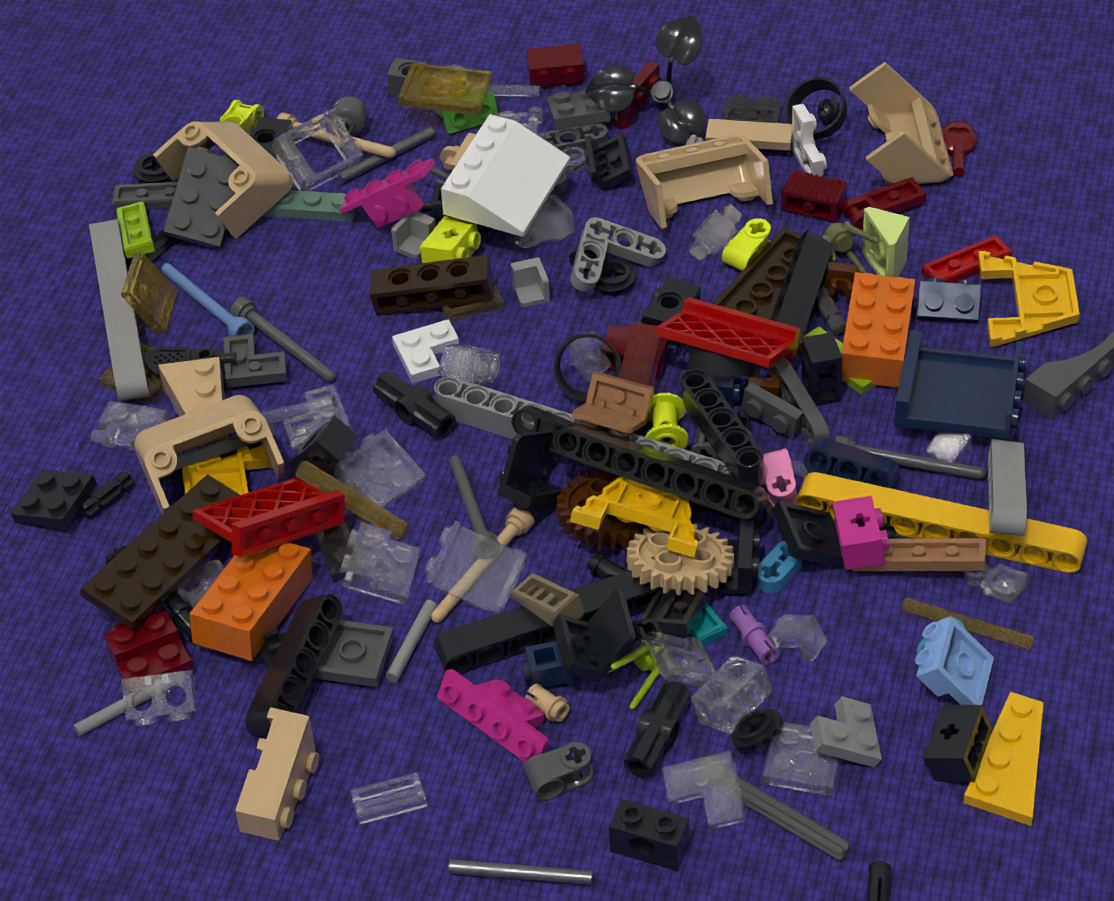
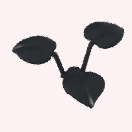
M693 16L669 21L658 31L656 37L657 49L660 54L669 57L666 81H659L653 85L651 90H648L639 85L632 84L633 74L630 69L620 65H613L602 69L590 80L585 91L586 95L606 111L621 112L631 105L634 98L632 90H637L648 97H653L658 106L670 108L663 110L658 116V127L668 140L685 146L691 135L695 134L697 137L702 138L705 127V114L702 107L691 99H681L673 105L676 100V93L671 86L674 59L679 64L688 65L698 57L702 47L701 27Z

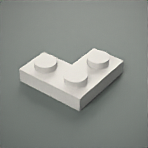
M804 104L792 106V152L804 172L812 173L813 175L817 174L820 177L823 175V170L827 168L824 154L819 153L813 138V131L817 129L816 119L812 113L809 114Z
M449 319L392 336L393 346L412 384L440 376V365L435 354L459 347V338Z

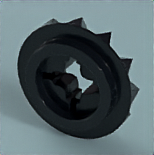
M155 152L140 157L134 163L133 174L136 176L138 183L170 182V177L153 156ZM154 166H157L159 171L153 172Z
M605 259L600 278L594 289H599L601 294L611 292L613 296L617 291L626 293L627 288L634 287L636 279L635 268L629 262L622 259ZM611 273H614L616 280H610Z
M775 709L753 711L737 723L731 733V742L738 751L746 750L750 753L756 748L763 749L766 743L773 742V737L782 732L781 726L784 721Z

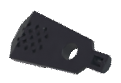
M158 347L145 352L144 365L156 378H161L158 367L160 364L219 357L220 364L235 363L237 354L236 352L222 353L219 349Z

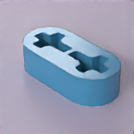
M786 541L777 544L759 564L756 585L762 592L776 593L781 591L803 566L804 560L791 556Z

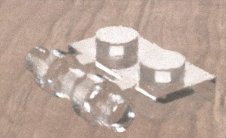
M109 401L99 421L100 430L94 429L92 431L91 440L100 442L105 447L113 448L115 445L128 447L130 451H135L137 435L145 429L168 421V411L166 409Z

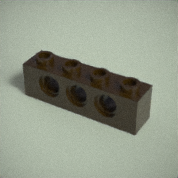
M488 255L371 270L370 298L376 316L493 301V273Z

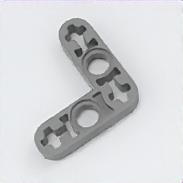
M590 218L581 232L570 281L579 291L589 292L594 289L600 278L606 252L648 267H655L660 264L666 253V248L659 239L601 218ZM617 238L626 239L630 243V246L625 247L620 245L617 241ZM584 250L593 251L598 258L591 259L587 257ZM585 268L590 269L587 275V279L583 278V271Z

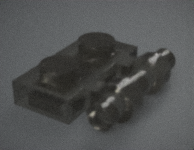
M736 94V97H725L722 120L779 123L781 99H771L770 96L762 95L761 98H748L743 94Z

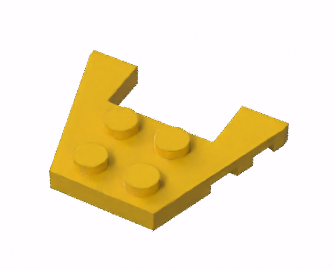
M979 251L978 263L981 279L1012 278L1018 317L988 318L987 330L990 347H996L1079 322L1080 313L1072 269L1035 261L1033 265L1017 262L1015 257L1005 256L1004 259L990 257V252Z
M262 442L261 446L249 449L248 446L239 448L236 454L222 459L220 456H216L182 467L184 494L207 474L239 495L249 493L245 470L273 468Z
M619 477L604 487L601 495L598 497L592 495L586 499L585 506L581 508L577 505L572 510L570 522L599 530L606 514L616 516L622 522H637L647 525L651 530L657 532H671L666 550L695 558L698 541L694 539L695 527L690 521L691 509L687 499L624 477Z

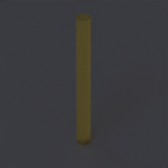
M907 597L903 602L902 610L936 621L952 616L964 624L965 630L1030 650L1034 645L1035 637Z

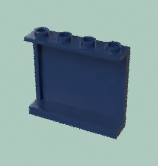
M910 330L896 398L894 426L1009 440L1010 427L1017 428L1026 355L1020 354L1022 342H1017L1015 357L921 347L922 331Z

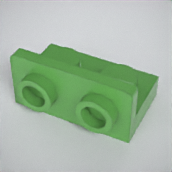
M485 87L433 102L435 113L443 117L446 132L449 134L482 125L489 114L499 116L494 93Z

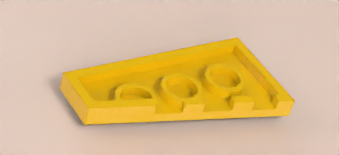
M1010 691L988 740L975 782L969 783L964 794V804L1032 826L1044 702Z

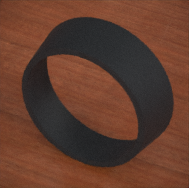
M813 77L799 83L789 94L785 105L786 119L789 124H792V106L801 104L811 93L819 90H829L841 97V108L837 117L827 127L813 131L814 139H823L833 135L841 128L847 116V103L840 86L835 81L826 77Z
M579 334L571 337L561 345L556 353L553 365L555 379L559 387L574 399L586 401L588 392L578 391L565 381L560 363L564 350L575 340L590 337L607 344L612 350L616 361L614 376L618 378L621 376L622 365L618 351L612 343L599 335Z
M694 346L691 348L687 365L688 370L700 369L708 375L726 377H747L755 374L753 363Z

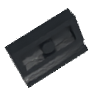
M659 587L641 619L652 618L657 621L660 630L656 633L669 634L675 637L688 636L708 600L707 592L704 593L700 589H695L694 595H691L687 590H682V593L677 595L675 589L663 593V587Z

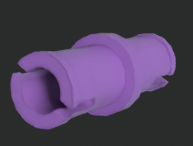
M742 605V610L740 606L735 607L729 616L730 620L741 632V639L744 644L754 650L762 664L767 665L768 661L770 664L775 662L779 658L780 651L767 636L768 630L763 623L756 621L746 605Z

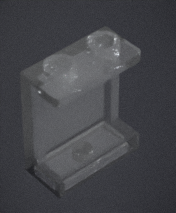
M455 520L452 527L446 526L440 536L438 544L442 545L438 556L432 555L426 565L424 574L428 575L427 583L493 615L503 612L510 597V592L514 589L526 564L528 555L518 548L513 550L467 529Z

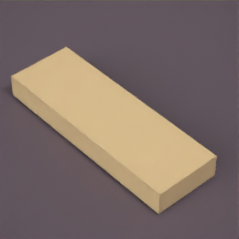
M709 119L706 141L731 135H742L747 137L758 149L790 151L792 124Z

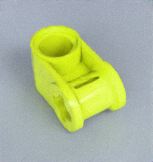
M234 100L225 114L221 116L220 122H234L250 135L251 128H255L259 117H264V109L259 104L251 106L242 104L240 100Z
M764 219L748 221L740 232L726 244L722 253V262L743 271L770 242L768 239L771 233L769 222Z

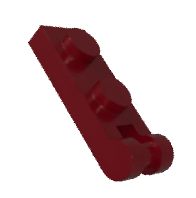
M649 61L633 79L632 84L651 90L655 83L662 81L659 74V64ZM632 90L634 98L631 105L621 112H616L617 114L614 117L617 128L626 129L631 126V118L640 108L645 106L649 99L646 94Z
M911 177L850 198L842 204L841 211L846 217L851 218V223L854 227L862 230L864 208L872 207L891 213H898L926 203L927 194Z

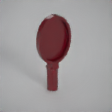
M956 120L947 123L942 129V134L948 154L952 155L953 174L962 176L965 172V156L974 150L977 135L975 129L969 123Z

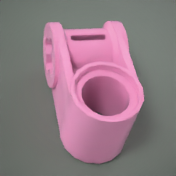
M787 448L763 454L765 466L764 485L772 506L774 507L778 501L796 504L798 493Z

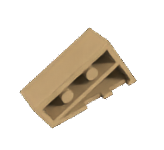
M219 357L158 365L163 391L171 400L173 408L179 417L225 400L224 380ZM228 435L201 444L195 448L198 450L226 440Z
M270 707L267 719L270 720L271 727L267 739L259 738L256 749L262 751L256 770L249 769L235 812L240 832L279 841L285 828H290L293 822L294 808L297 801H301L305 796L307 779L310 773H315L318 767L319 753L315 750L309 716Z

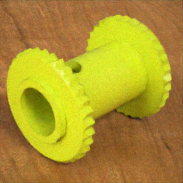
M672 393L653 395L648 421L653 423V428L647 432L646 438L681 449L687 447L689 441L688 433L678 426L679 419H682L686 413L681 397ZM667 437L671 438L669 442H664L662 440L663 438Z

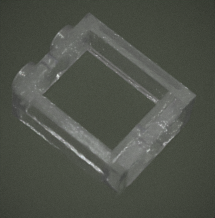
M333 109L278 136L271 148L279 162L291 174L293 182L299 191H310L337 177L338 173L357 164L363 156L360 144L351 137L343 119L337 116ZM324 129L344 160L315 174L295 144Z

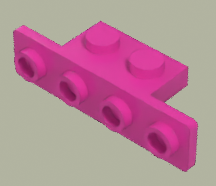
M433 158L424 162L417 160L402 172L397 169L382 181L375 179L360 191L358 188L351 190L343 197L345 201L339 207V211L343 214L362 206L377 228L419 211L424 203L410 183L425 177L435 165V161Z
M446 670L437 694V698L525 763L531 757L546 752L549 739L535 729L542 726L545 713L535 707L531 700L518 695L504 681L495 679L474 685L455 670Z

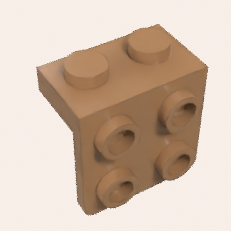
M596 371L592 374L586 403L574 409L572 417L580 419L579 424L593 428L601 425L608 427L609 432L612 434L627 436L628 433H633L647 424L655 388Z

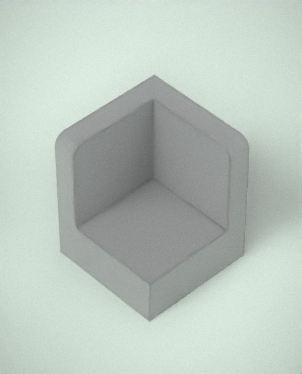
M418 211L403 217L391 230L394 251L418 260L421 257V244L436 227L435 218Z
M540 258L511 263L512 285L520 306L524 308L550 302L549 280Z

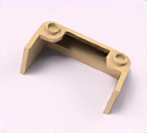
M886 62L882 63L849 87L850 91L868 106V120L875 129L880 128L885 133L887 142L867 155L866 160L881 172L888 184L911 177L918 184L939 183L953 176L941 125L934 107Z
M188 123L158 149L153 156L173 182L180 176L188 147L193 149L203 147L210 150L216 145L240 165L231 173L228 179L229 187L235 195L215 212L230 235L236 240L290 191L293 186V178L280 162L236 123Z
M731 135L648 153L636 159L637 171L649 213L661 229L667 227L666 219L671 218L677 212V204L731 193L732 196L737 197L740 201H750L759 195L767 205L773 204L768 160L747 137L742 135Z
M236 395L145 429L137 435L135 451L161 514L166 512L170 506L159 479L167 477L175 471L177 467L176 454L236 432L237 436L247 443L261 441L277 479L284 478V461L266 419L251 399L243 395Z

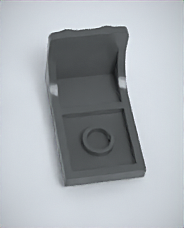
M188 147L163 234L220 250L226 228L215 212L235 195L229 187L228 179L231 173L240 165L228 154L219 156L212 154L210 150L203 147H196L195 149Z

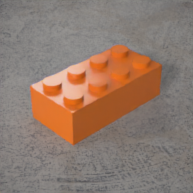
M855 272L841 353L843 357L842 381H849V378L873 381V385L899 388L907 347L915 279Z
M287 542L241 558L234 555L189 614L192 642L203 647L253 661L266 643L264 635L278 627L313 579L311 549Z

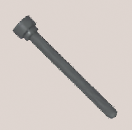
M240 297L232 304L230 313L234 317H245L255 327L325 381L333 382L336 379L334 371L259 315L255 303L247 297Z
M837 435L835 440L890 458L900 466L978 480L984 479L987 475L983 467L855 445L856 441H851L850 437Z
M453 455L450 457L449 463L475 533L472 541L474 552L479 559L490 560L500 552L498 538L493 532L487 530L460 456Z

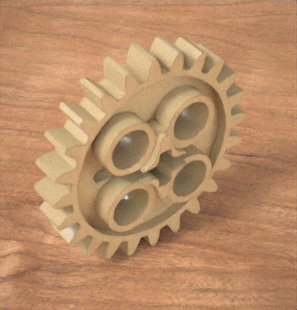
M694 524V539L698 541L694 558L666 550L671 532H657L644 528L643 535L635 534L634 540L629 541L626 559L628 563L627 569L632 571L633 578L640 577V584L651 582L650 589L652 590L660 586L663 587V593H667L670 589H675L677 595H680L682 590H687L691 595H694L695 589H700L705 593L707 592V586L718 588L719 582L726 583L727 576L732 575V568L734 567L733 546H728V539H720L719 532L709 534L708 527L697 530V524Z

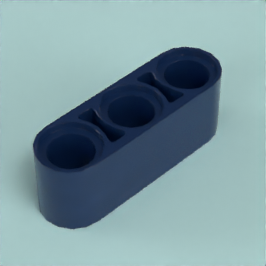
M824 438L818 440L804 456L805 468L810 473H822L890 489L900 477V468L892 459L831 439ZM816 452L823 453L827 458V462L821 461L817 457ZM846 462L855 464L858 472L850 470ZM876 472L884 473L888 478V482L880 480Z

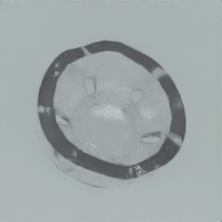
M219 560L206 561L176 589L180 599L191 607H195L223 571L222 563Z

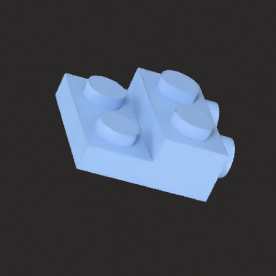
M952 616L930 623L922 633V636L926 639L924 649L918 653L915 659V663L919 666L916 677L938 697L949 693L961 705H982L994 657Z

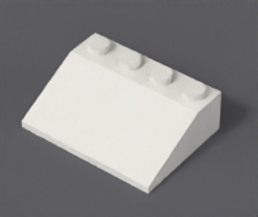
M489 114L441 188L443 214L524 237L569 164L570 157L517 121Z

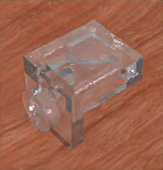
M595 330L589 333L598 335ZM586 337L571 343L569 360L586 381H591L594 372L602 373L611 366V361L601 350V340Z
M782 615L768 634L775 647L798 648L805 661L809 662L814 661L827 643V637L814 615Z

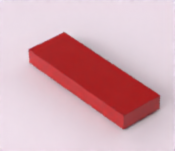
M995 235L922 265L921 274L926 279L941 278L946 283H957L958 280H965L980 273L978 263L979 251L990 252V257L1004 259L1005 256L1012 257L1013 252Z

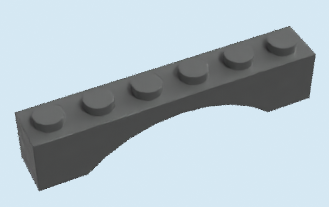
M1114 330L1104 342L1084 354L1062 361L1046 362L1025 379L1023 401L1052 419L1063 410L1067 411L1081 394H1087L1093 384L1101 377L1105 378L1114 367Z

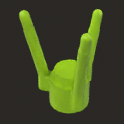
M659 638L645 641L631 653L623 656L611 665L612 669L609 672L634 660L639 669L652 671L629 705L631 710L637 707L658 675L666 670L663 662L669 657V651L664 642Z

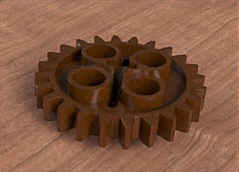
M604 470L601 471V476H596L592 471H589L587 479L577 475V483L571 480L567 481V488L561 487L560 495L557 496L556 518H559V527H565L566 535L574 533L575 542L585 539L586 547L594 542L597 543L598 550H601L604 545H609L611 550L615 551L616 544H621L623 548L627 549L629 541L634 540L635 534L643 535L644 528L651 529L647 525L637 522H622L616 516L606 514L599 530L570 522L574 507L578 505L582 508L585 506L586 499L592 495L597 497L601 495L603 488L618 479L619 475L612 474V476H608Z

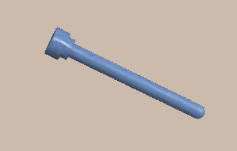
M165 263L162 265L161 270L168 278L227 325L229 336L254 334L255 327L245 317H234L171 264Z

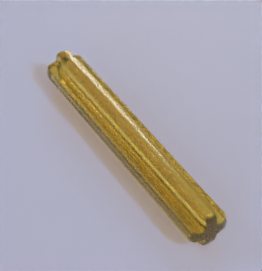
M303 461L299 465L296 476L324 493L334 490L344 493L346 508L396 539H401L408 528L407 522L308 461Z

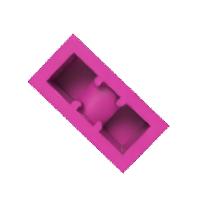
M872 496L833 502L835 526L845 570L885 564L883 550L889 549L886 530L880 531L879 529L884 527L881 508H874Z

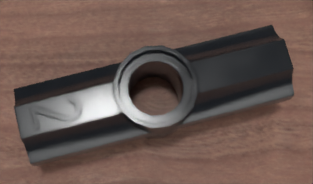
M387 371L381 373L373 385L374 394L393 406L396 414L404 423L412 424L415 422L435 437L443 439L451 434L456 424L455 416L437 404L432 394L424 386L417 385L413 387L393 372L388 373Z
M674 680L670 683H664L651 709H645L641 714L637 725L636 737L624 758V767L629 769L633 775L640 778L648 775L652 776L665 749L673 747L678 736L680 720L691 701V691L683 683Z

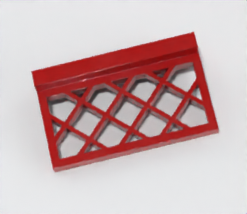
M688 297L683 302L682 311L658 325L655 335L770 368L782 358L793 360L796 357L801 328Z
M294 478L193 510V520L232 543V554L241 558L344 524L345 494L339 490L324 493L301 479Z

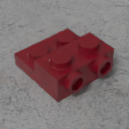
M167 611L161 613L151 612L133 630L123 624H118L111 629L110 633L104 635L109 654L130 694L163 678L167 681L194 670L192 661L181 643L178 631Z

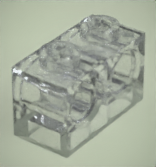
M444 344L438 374L471 384L493 383L501 367V362L499 361L500 353L470 344Z
M732 655L691 696V700L699 723L731 734L739 721L753 712L773 690L764 665Z
M192 670L121 679L126 720H135L136 726L156 724V717L169 715L170 722L190 719V712L198 711ZM179 686L186 692V700L182 705L176 707L169 702L168 694L172 688ZM141 691L148 692L152 698L151 706L145 711L137 709L134 703L135 696Z

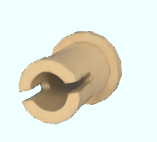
M538 683L531 686L527 691L535 697L526 695L525 698L531 700L535 707L544 712L549 721L560 722L568 715L570 707L567 704L566 698L562 696L556 697Z

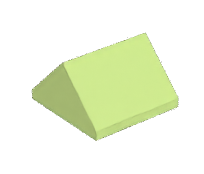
M867 207L864 208L863 231L879 238L880 242L876 244L863 238L862 253L877 275L899 277L907 262L910 217Z

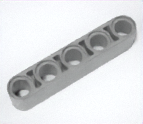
M991 439L988 454L990 533L1024 536L1027 519L1023 442Z

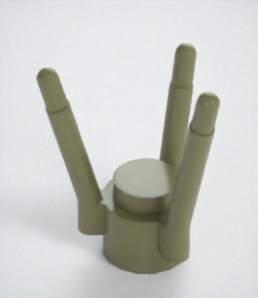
M846 221L844 224L833 223L830 225L822 238L834 245L830 255L831 261L836 262L837 260L835 251L844 252L853 265L857 266L859 273H867L866 269L850 250L853 245L851 233L876 244L880 242V239L852 226L849 221Z

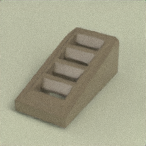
M534 573L530 574L510 592L512 599L552 627V622L559 614L579 619L584 614L579 594ZM539 588V590H537L532 596H530V594L535 589Z

